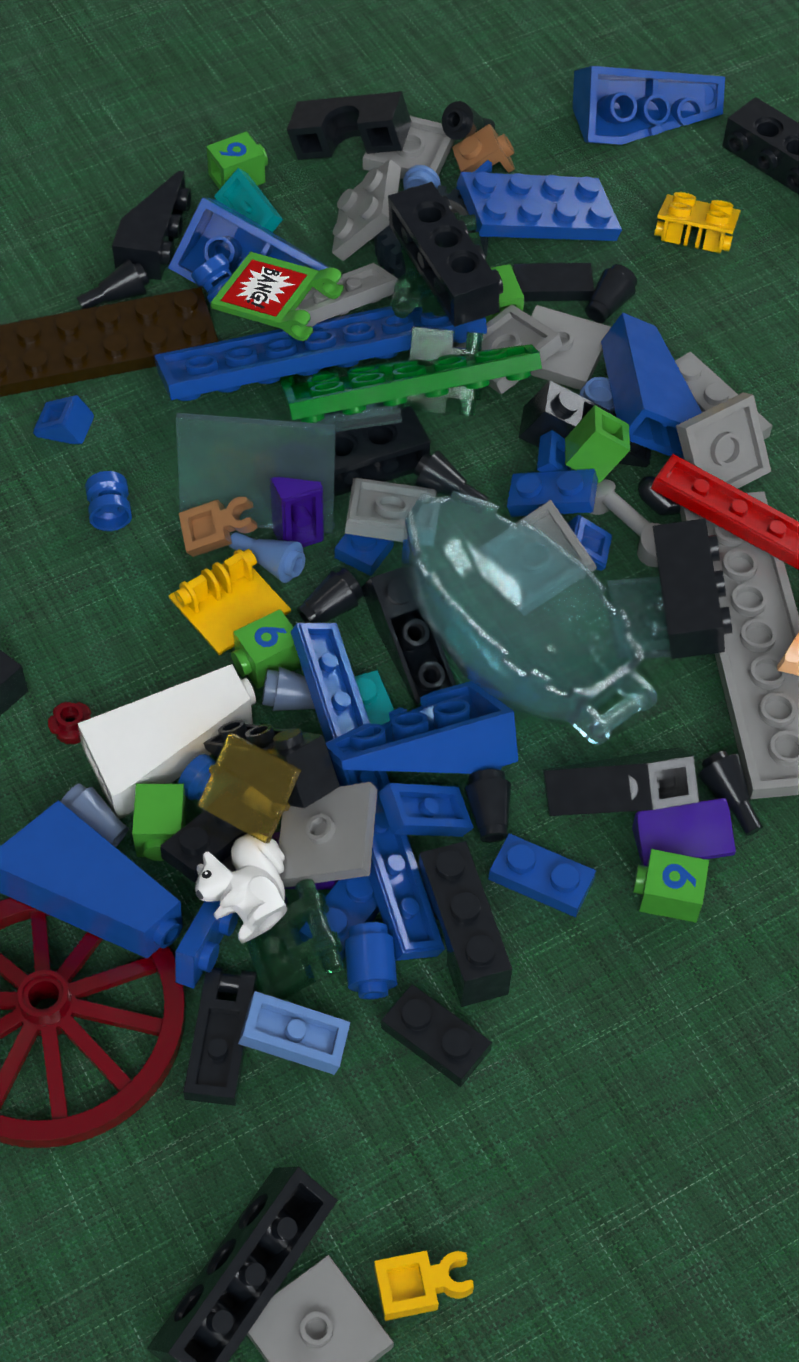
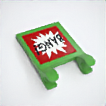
M250 252L211 301V307L221 312L280 328L293 338L305 341L313 333V328L306 326L311 317L307 311L296 310V308L312 287L328 298H338L344 290L343 285L337 284L342 274L336 268L315 270Z

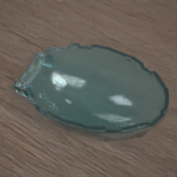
M453 491L450 497L434 498L430 493H421L405 518L401 566L421 616L465 677L510 708L545 721L569 722L589 742L595 745H601L611 736L612 730L638 711L649 710L656 704L657 694L655 689L635 671L643 661L644 654L642 645L635 643L628 631L632 626L629 618L623 609L617 612L614 606L604 597L605 586L583 563L535 526L524 520H521L519 525L497 514L499 506L492 502ZM617 692L625 697L624 700L603 715L597 712Z

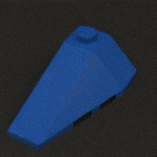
M589 66L574 71L573 111L585 143L622 145L722 115L725 77Z
M202 197L168 266L170 270L193 283L195 281L191 274L204 262L220 253H223L230 263L229 270L232 274L250 252L315 270H323L330 267L216 199Z
M474 681L433 691L420 697L421 706L407 712V709L399 707L389 712V722L382 725L374 723L364 724L325 743L330 758L343 770L472 774L486 769L501 770L502 766L518 762L514 711Z

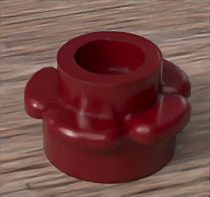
M81 702L60 703L53 709V716L48 718V728L62 743L78 744L81 742L77 723L90 719L91 710ZM68 718L75 719L72 722H66Z

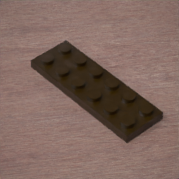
M192 288L0 325V397L156 367L154 358L156 354L218 342L202 288Z

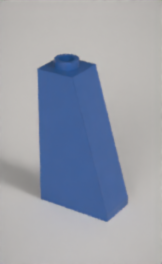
M622 312L601 340L616 417L629 424L631 442L670 457L672 454H675L684 459L676 425L701 414L702 411L657 327Z
M59 800L0 846V893L147 959L160 947L166 948L177 939L183 928L181 901Z

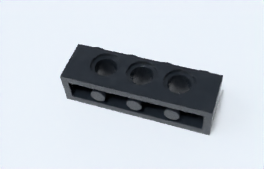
M755 97L728 117L722 147L799 194V123Z
M432 182L388 195L390 228L453 326L456 327L498 313L499 294L503 293L501 276L496 269L492 270L489 267L479 244L475 245L470 239L466 224L462 219L458 220L447 196H441Z
M412 406L391 410L375 417L350 422L344 426L320 433H312L303 438L279 445H271L265 449L255 451L256 481L272 513L270 478L272 477L319 481L323 486V500L351 492L353 478L386 482L414 473L418 462L424 454H430V440Z
M299 1166L274 1168L149 1344L147 1350L162 1362H228L338 1200Z

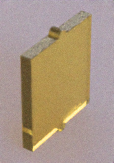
M229 733L216 764L209 767L211 776L198 806L264 843H270L283 811H288L290 808L288 799L301 769L245 739Z

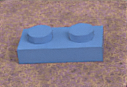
M255 991L249 1002L238 1044L335 1075L341 1064L350 1022Z

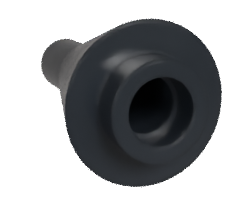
M455 101L449 104L442 115L443 131L449 138L454 140L471 136L488 124L495 129V123L492 119L483 118L462 101Z
M128 258L101 281L98 287L76 298L81 309L92 308L104 301L111 302L145 295L146 290L144 286L150 282L139 262L132 264Z
M439 450L433 455L429 453L424 454L413 474L418 476L416 486L435 489L437 493L455 499L459 498L479 512L484 508L489 497L467 484V480Z
M720 751L702 762L704 769L700 771L698 778L718 799H727L730 811H733L746 836L761 830L763 826L749 803L750 796L739 754L728 755L726 751Z

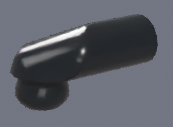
M647 476L639 482L638 492L640 498L657 514L664 516L680 514L681 505L651 489L656 477Z

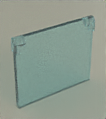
M177 413L179 513L214 500H219L226 509L233 499L247 497L253 502L254 507L243 511L240 515V520L251 517L257 522L258 528L273 529L270 478L285 477L319 481L323 486L324 533L333 534L335 528L336 425Z

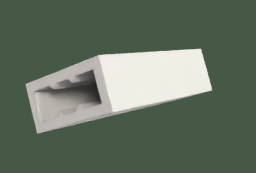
M233 664L77 723L83 750L111 810L119 819L126 817L134 811L136 784H171L181 776L184 769L194 758L201 754H207L208 756L211 754L205 749L203 743L218 735V729L221 726L236 720H243L245 724H253L251 705L256 703V696L247 678L241 680Z

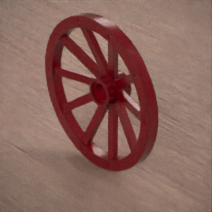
M7 898L0 901V930L15 923L31 919L35 972L27 975L0 953V975L18 989L17 992H0V1010H13L0 1018V1039L22 1026L0 1070V1110L37 1036L42 1037L52 1120H23L0 1115V1143L27 1148H50L85 1141L116 1127L145 1105L160 1088L177 1058L184 1034L186 1006L183 985L176 983L175 958L169 947H160L148 959L143 958L71 982L103 939L87 932L57 972L52 971L47 916L50 915L15 899ZM157 972L164 994L163 1019L80 1000V998ZM47 998L57 1000L50 1008H35L41 1000ZM74 1017L159 1037L149 1059L139 1073L131 1080L76 1022ZM62 1033L70 1039L118 1091L117 1094L100 1105L69 1117L58 1035Z

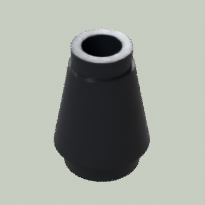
M619 264L605 269L585 308L587 316L597 323H604L607 318L634 296L637 285V278L634 273Z
M342 568L337 573L331 571L303 604L297 608V611L305 623H325L358 607V600L364 597V592L348 570Z
M486 769L474 772L468 777L469 784L465 787V792L480 834V840L487 843L503 841L508 836L511 783L506 780L505 772L501 770Z

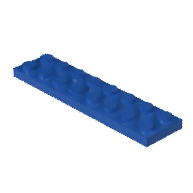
M432 297L321 321L312 327L313 333L305 341H299L282 329L156 354L154 358L157 372L170 399L191 401L199 398L203 393L213 391L233 392L238 390L241 385L255 382L271 384L279 381L281 377L293 374L309 376L318 373L322 368L331 366L351 367L358 364L359 360L374 357L389 359L395 357L398 352L411 349L427 351L435 348L436 344L449 341L456 343L469 342L475 336L487 334L486 318L483 317L454 327L437 299Z

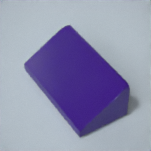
M285 477L270 478L272 525L277 540L300 542L303 548L324 541L323 486L321 482Z
M726 798L635 813L632 831L641 863L644 866L648 864L651 849L706 860L733 856L736 853L730 809Z

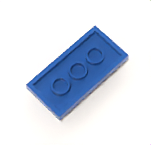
M461 172L457 181L458 189L476 234L480 237L617 241L622 231L599 178L587 176L524 175L520 173Z

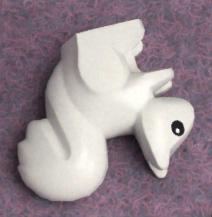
M249 833L235 840L231 848L232 864L236 871L231 872L210 852L203 854L204 864H198L196 869L199 875L195 885L197 897L207 902L220 901V906L214 913L216 919L235 912L239 915L243 925L238 933V939L242 944L270 930L287 911L286 904L284 903L285 889L283 881L279 876L284 871L283 861L285 856L278 843L262 833Z

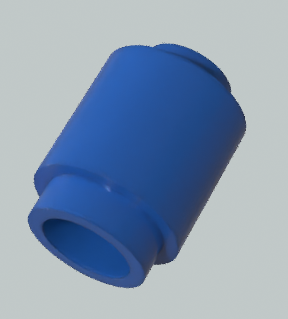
M366 922L351 926L348 929L349 938L344 941L348 989L358 992V996L361 999H379L388 996V989L394 988L398 984L394 937L388 934V926L384 923Z

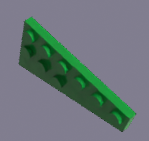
M532 344L483 350L474 354L475 360L467 361L464 356L452 354L439 356V360L431 366L418 365V359L355 367L347 371V377H339L338 373L323 371L313 374V377L308 378L307 382L294 383L293 376H285L280 378V384L292 420L300 419L301 423H314L325 419L326 413L340 410L344 415H351L365 411L367 409L366 405L383 402L384 406L400 405L408 401V396L424 393V397L427 398L439 397L448 394L449 388L465 385L466 389L483 388L490 385L491 379L506 376V380L509 381L526 379L531 376V371L542 369L540 352Z

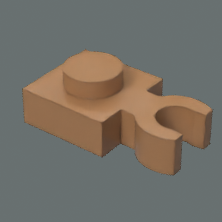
M237 497L225 509L224 504L219 500H214L180 512L179 518L186 552L195 557L232 544L230 532L237 530L240 533H250L257 529V522L251 517L240 520V515L243 511L254 507L253 502L247 497Z

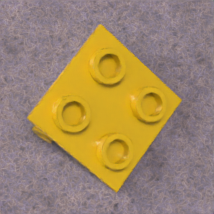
M675 192L674 195L667 194L657 215L658 219L665 220V222L657 221L654 235L661 237V241L680 245L684 225H687L683 246H688L692 226L699 227L695 242L696 249H699L703 229H707L702 250L721 254L722 250L729 252L733 236L726 235V233L733 235L741 210L733 208V204L723 200H712L711 203L697 201L696 196L685 192Z
M250 549L234 551V555L226 559L224 563L215 562L212 564V570L208 568L203 569L201 575L189 582H181L179 584L180 589L168 595L169 599L218 655L234 647V631L281 609L284 615L291 612V608L252 567L257 564V560Z

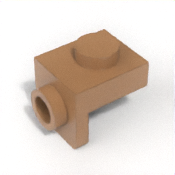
M490 124L452 146L461 172H474L487 160L492 162V166L500 161L508 173L515 170L510 157L515 153L511 142L504 133L499 136Z

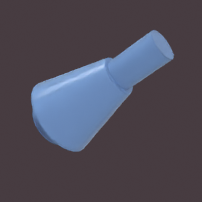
M234 532L231 535L232 544L229 545L231 549H240L242 551L250 549L255 555L257 563L283 583H287L294 577L299 576L305 566L306 558L300 542L270 539L256 540L238 532Z

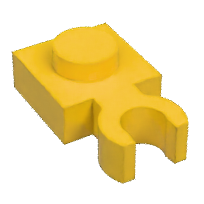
M427 1250L374 1261V1271L384 1320L436 1311L439 1305L437 1294L445 1293L447 1296L455 1299L471 1295L474 1289L473 1280L456 1282L449 1276V1272L453 1268L467 1265V1253L462 1251L451 1252L443 1257L440 1264L431 1266Z

